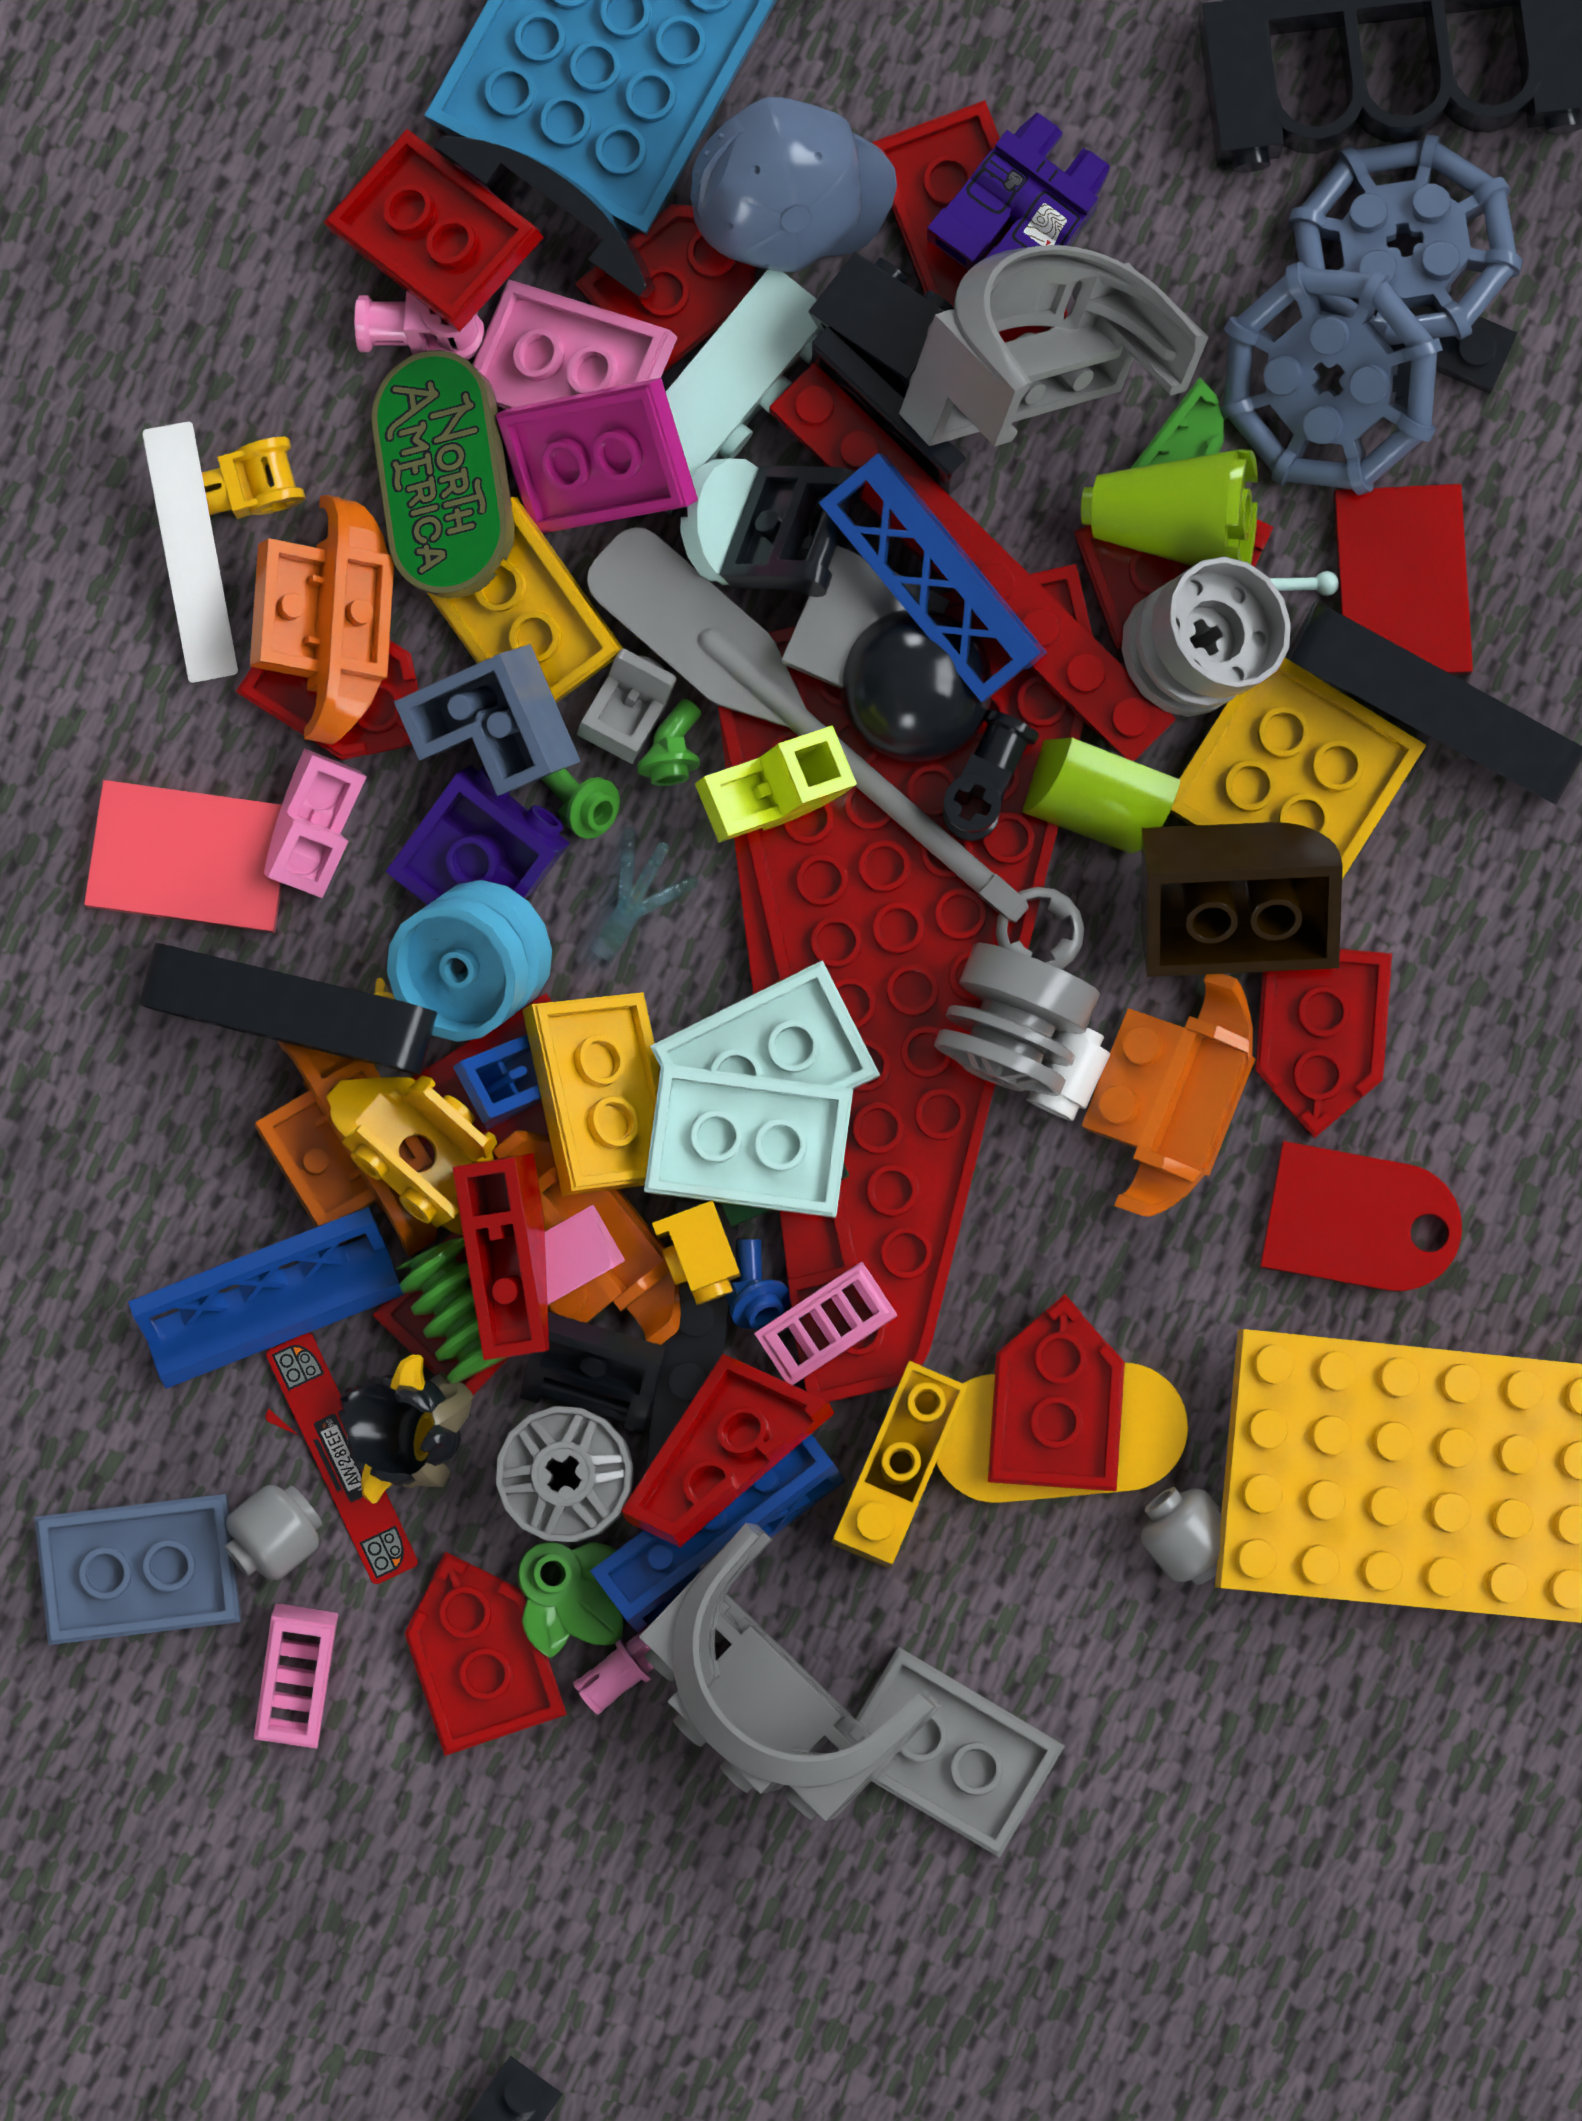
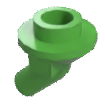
M682 699L658 727L654 735L653 746L638 762L636 766L637 773L642 776L651 777L653 785L670 786L684 783L689 780L688 772L699 768L700 758L686 748L684 735L701 716V711L696 704L688 699Z
M566 769L541 779L563 803L558 813L563 824L577 836L585 839L597 838L605 833L614 823L619 812L620 798L618 789L611 781L595 777L579 784Z

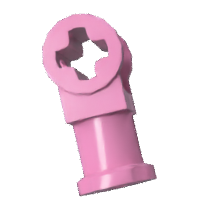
M407 291L406 301H372L369 295H359L356 300L354 324L356 344L359 352H370L373 346H409L412 355L425 351L442 350L455 353L466 360H470L477 355L486 332L483 322L477 315L478 312L458 332ZM449 338H454L456 347L451 346Z

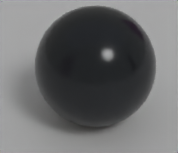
M906 609L885 615L863 631L852 646L847 657L843 673V688H840L842 706L846 717L861 739L883 755L908 762L936 760L960 749L977 733L983 724L992 700V696L985 702H981L957 673L950 656L942 647L928 638ZM928 610L929 616L937 626L958 628L963 626L962 623L951 616ZM943 633L960 654L962 635ZM971 636L967 663L985 683L992 677L990 662L981 643L975 636Z

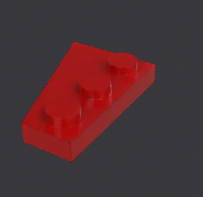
M722 1354L621 1512L628 1523L681 1547L835 1413L828 1401Z

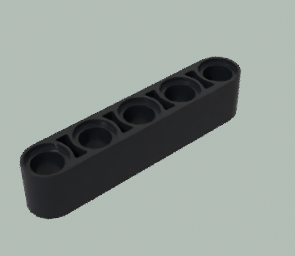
M1316 600L1285 656L1298 665L1557 805L1582 760L1581 745Z
M155 943L138 1003L140 1006L170 1015L416 1075H421L437 1016L436 1011L403 1001L160 943Z

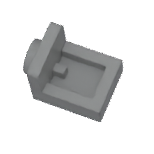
M620 649L613 662L609 676L581 721L576 735L633 764L667 705L676 682V677L664 670L652 658L641 655L637 656L626 649Z

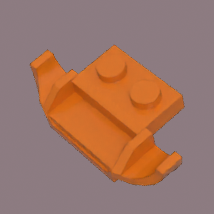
M323 495L320 496L319 508L325 509L327 512L328 535L325 540L317 544L316 548L271 538L258 544L250 667L308 678L307 690L317 692V699L313 716L304 728V739L333 745L362 717L371 705L381 681L387 678L394 562L391 555L387 552L382 531L375 518L364 506L356 501Z
M1223 973L1206 974L1203 980L1206 992L1198 1019L1189 1016L1185 1028L1130 1008L1127 1009L1111 1049V1055L1101 1074L1081 1125L1087 1131L1137 1148L1133 1159L1140 1163L1139 1168L1127 1191L1123 1194H1118L1114 1206L1141 1216L1150 1217L1174 1206L1186 1197L1204 1176H1210L1255 1062V1058L1252 1056L1253 1026L1246 996L1237 978Z
M277 1041L281 1049L289 1055L304 1079L303 1085L308 1092L256 1121L255 1128L315 1227L376 1203L381 1213H386L395 1228L408 1257L436 1241L437 1228L431 1222L424 1223L415 1218L404 1208L399 1200L401 1195L382 1178L381 1180L372 1178L356 1165L351 1158L352 1151L342 1143L344 1138L332 1122L331 1106L326 1096L341 1080L381 1077L375 1066L370 1063ZM409 1136L403 1140L399 1148V1157L416 1172L427 1171L432 1166L433 1161L417 1136Z
M518 1130L492 1150L498 1158L534 1153L544 1213L545 1232L589 1206L594 1205L625 1259L624 1262L550 1303L548 1305V1312L588 1323L614 1302L620 1311L627 1308L644 1332L645 1341L662 1345L673 1336L680 1327L679 1285H675L662 1251L666 1247L620 1189L562 1196L549 1136Z

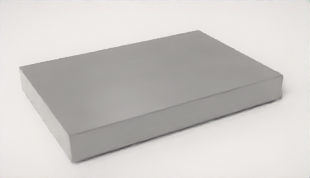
M898 1647L860 1710L856 1720L870 1734H873L918 1693L921 1694L925 1689L943 1706L894 1756L897 1759L896 1763L880 1779L873 1780L872 1782L1000 1858L1065 1745Z

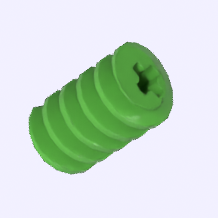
M464 1238L451 1239L437 1245L396 1268V1270L411 1268V1272L399 1284L402 1293L423 1292L421 1297L411 1307L414 1316L435 1315L432 1321L423 1329L425 1337L437 1338L446 1336L447 1338L443 1345L435 1352L437 1360L448 1361L458 1359L459 1361L447 1375L450 1384L461 1382L507 1358L483 1360L472 1286L467 1281L470 1278L468 1261L458 1262L455 1258L465 1247Z

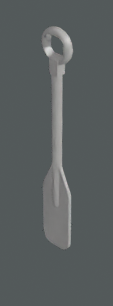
M634 527L626 529L618 534L593 561L588 570L587 583L590 594L597 603L709 701L718 706L790 728L798 736L826 728L823 723L805 708L786 665L782 664V656L769 633L709 580L699 575L693 566L656 534L644 528ZM838 737L856 780V787L976 891L978 896L999 914L995 931L999 947L1031 957L1033 952L1026 949L1020 941L1010 944L1007 934L1008 922L1016 923L1029 908L1028 901L1035 899L1048 900L1050 903L1047 910L1055 914L1059 921L1070 918L1073 933L1072 940L1060 939L1057 946L1050 951L1053 961L1045 963L1063 969L1074 961L1082 947L1085 928L1079 909L1069 897L1055 889L1034 887L1016 892Z

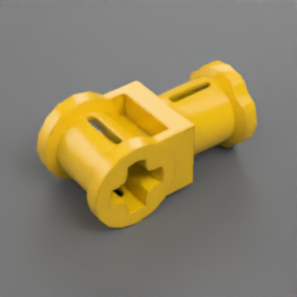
M272 437L258 440L240 447L235 452L218 456L220 467L202 472L209 515L232 510L236 518L239 519L250 515L271 514L292 508L304 502L306 499L304 490L296 487L287 457V452L291 449L289 438ZM267 465L270 466L274 480V486L270 487L265 469Z

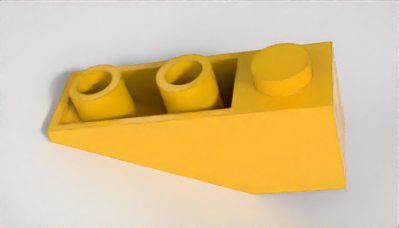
M908 1362L832 1539V1545L885 1568H891L969 1386L914 1362Z

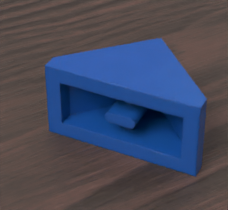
M527 1034L460 1061L453 1066L487 1130L542 1102Z

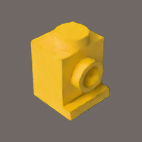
M713 1200L652 1223L658 1239L667 1235L671 1236L674 1245L663 1248L662 1251L675 1285L688 1281L697 1305L733 1292L729 1280L740 1277L741 1274Z

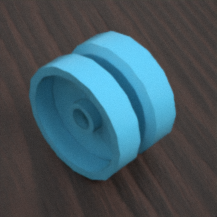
M479 880L457 884L400 924L389 944L387 974L396 1000L437 1012L432 1031L433 1036L456 1042L484 1037L538 997L550 976L552 947L545 923L529 901L507 886Z

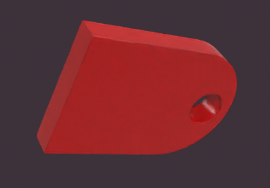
M1283 1141L1281 1142L1259 1268L1389 1292L1414 1290L1437 1279L1454 1260L1462 1236V1219L1459 1206L1446 1184L1433 1173L1421 1167ZM1431 1215L1438 1218L1444 1224L1446 1240L1439 1250L1425 1252L1417 1248L1413 1243L1411 1227L1418 1217Z

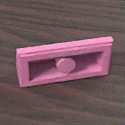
M594 1205L589 1206L545 1232L548 1305L625 1261Z

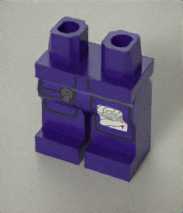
M1036 112L1019 127L1015 134L1008 130L1005 131L993 150L980 163L954 199L945 209L943 208L927 227V240L968 271L982 261L987 254L986 258L1000 252L1018 248L1046 245L1071 246L1084 225L1087 224L1097 210L1099 199L1097 195L1100 193L1109 174L1110 166L1085 148L1080 151L1065 172L1046 158L1061 140L1063 132L1047 118ZM1013 222V226L1010 228V230L1007 232V234L1004 236V238L1001 240L998 246L995 247V243L998 241V239L1001 237V235L1004 233V231L1007 229L1010 223Z

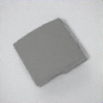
M837 546L828 569L832 573V579L827 593L823 597L809 596L781 661L783 665L840 689L843 688V673L847 657L858 637L878 619L887 614L905 610V608L862 556ZM904 584L919 602L921 585ZM930 590L928 610L944 614L950 600Z

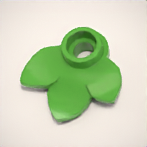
M544 1542L531 1547L522 1556L517 1569V1580L522 1593L527 1597L522 1616L523 1629L532 1645L548 1658L555 1656L562 1649L569 1635L593 1645L615 1644L622 1638L623 1615L590 1572L616 1552V1549L605 1544L593 1542L571 1550L560 1543ZM546 1562L555 1563L561 1570V1579L555 1586H548L541 1579L540 1571Z

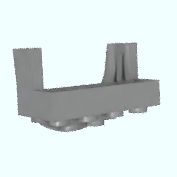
M1062 245L1008 250L994 254L974 265L959 284L955 295L954 309L935 314L928 328L927 338L917 366L910 377L909 388L899 414L929 446L981 432L993 446L1012 442L1018 431L1012 425V422L1121 392L1134 359L1170 396L1187 391L1209 337L1164 292L1145 276L1137 272L1130 263L1123 264L1118 260L1091 250ZM1072 293L1075 304L1071 314L1064 319V312ZM1022 326L1053 327L1048 331L1038 334L1025 333L1016 340L1004 342L999 334L1000 331Z

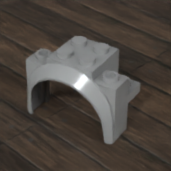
M745 1523L736 1535L651 1623L639 1638L651 1648L645 1654L647 1661L672 1683L676 1681L678 1691L667 1701L679 1713L673 1719V1722L697 1746L702 1747L705 1743H708L725 1758L719 1767L736 1786L746 1793L753 1788L762 1794L781 1790L785 1785H790L784 1792V1795L804 1816L813 1820L819 1814L825 1821L832 1820L851 1803L870 1781L880 1779L896 1763L897 1759L894 1756L943 1705L925 1689L921 1694L918 1693L878 1730L870 1734L727 1594L739 1575L773 1540L757 1524ZM726 1638L732 1645L716 1660L715 1643L720 1644ZM828 1739L836 1746L829 1753H817Z

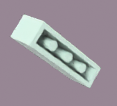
M767 270L666 391L691 478L699 467L713 459H720L721 456L726 459H733L753 434V431L747 427L749 422L761 408L769 412V406L793 384L787 379L788 375L802 359L809 365L812 364V341L820 334V331L808 311L817 299L784 272ZM677 509L667 510L666 512L672 516Z

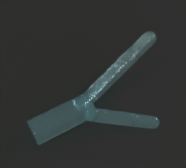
M627 827L623 830L618 905L590 948L593 953L612 963L640 917L676 899L698 885V879L695 876H689L642 901L669 851V846L665 842L657 845L633 887L635 830L632 827Z

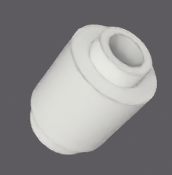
M1087 1028L1085 1033L1081 1034L1054 1030L1052 1039L1064 1045L1076 1057L1072 1066L1067 1067L1042 1061V1065L1062 1075L1066 1082L1059 1096H1050L1030 1091L1027 1098L1028 1102L1069 1121L1074 1120L1079 1108L1086 1109L1111 1055L1107 1050L1100 1047L1104 1036L1090 1028Z

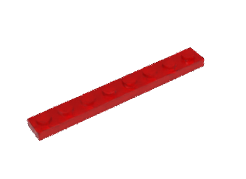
M815 363L769 406V412L825 467H842L856 472L877 453L886 455L1047 651V654L1030 669L1118 756L1135 762L1175 722L1176 718L1170 712L1163 711L1143 697L1129 677L1127 670ZM867 481L860 502L881 521L883 500ZM892 512L890 529L908 531ZM897 537L923 563L924 550L914 538ZM932 561V573L939 580H948ZM949 588L965 604V600L955 588Z

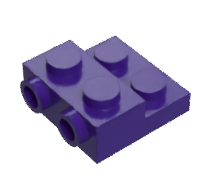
M469 765L454 776L385 872L427 905L457 884L479 880L507 886L526 899L535 892L570 843L559 835L563 825L551 812L537 805H533L527 810L509 795L511 791L497 796L485 766H482L478 771L472 765Z

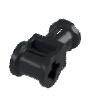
M994 710L987 711L984 718L987 727L975 753L971 754L961 776L954 780L947 788L943 801L942 814L946 828L957 839L967 842L980 841L989 836L997 827L1001 802L1009 788L1013 773L1027 745L1036 744L1039 738L1038 732L1024 722ZM973 795L983 799L982 811L987 814L986 816L976 813L971 821L960 817L962 806L957 801L968 803Z

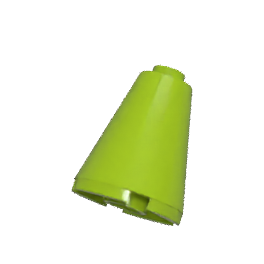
M1238 449L1098 474L1095 478L1094 486L1084 487L1081 522L1083 525H1091L1093 537L1189 566H1194L1202 560L1228 557L1251 564L1256 536L1258 502H1252L1251 489L1246 488L1245 482L1258 483L1255 454L1252 450Z

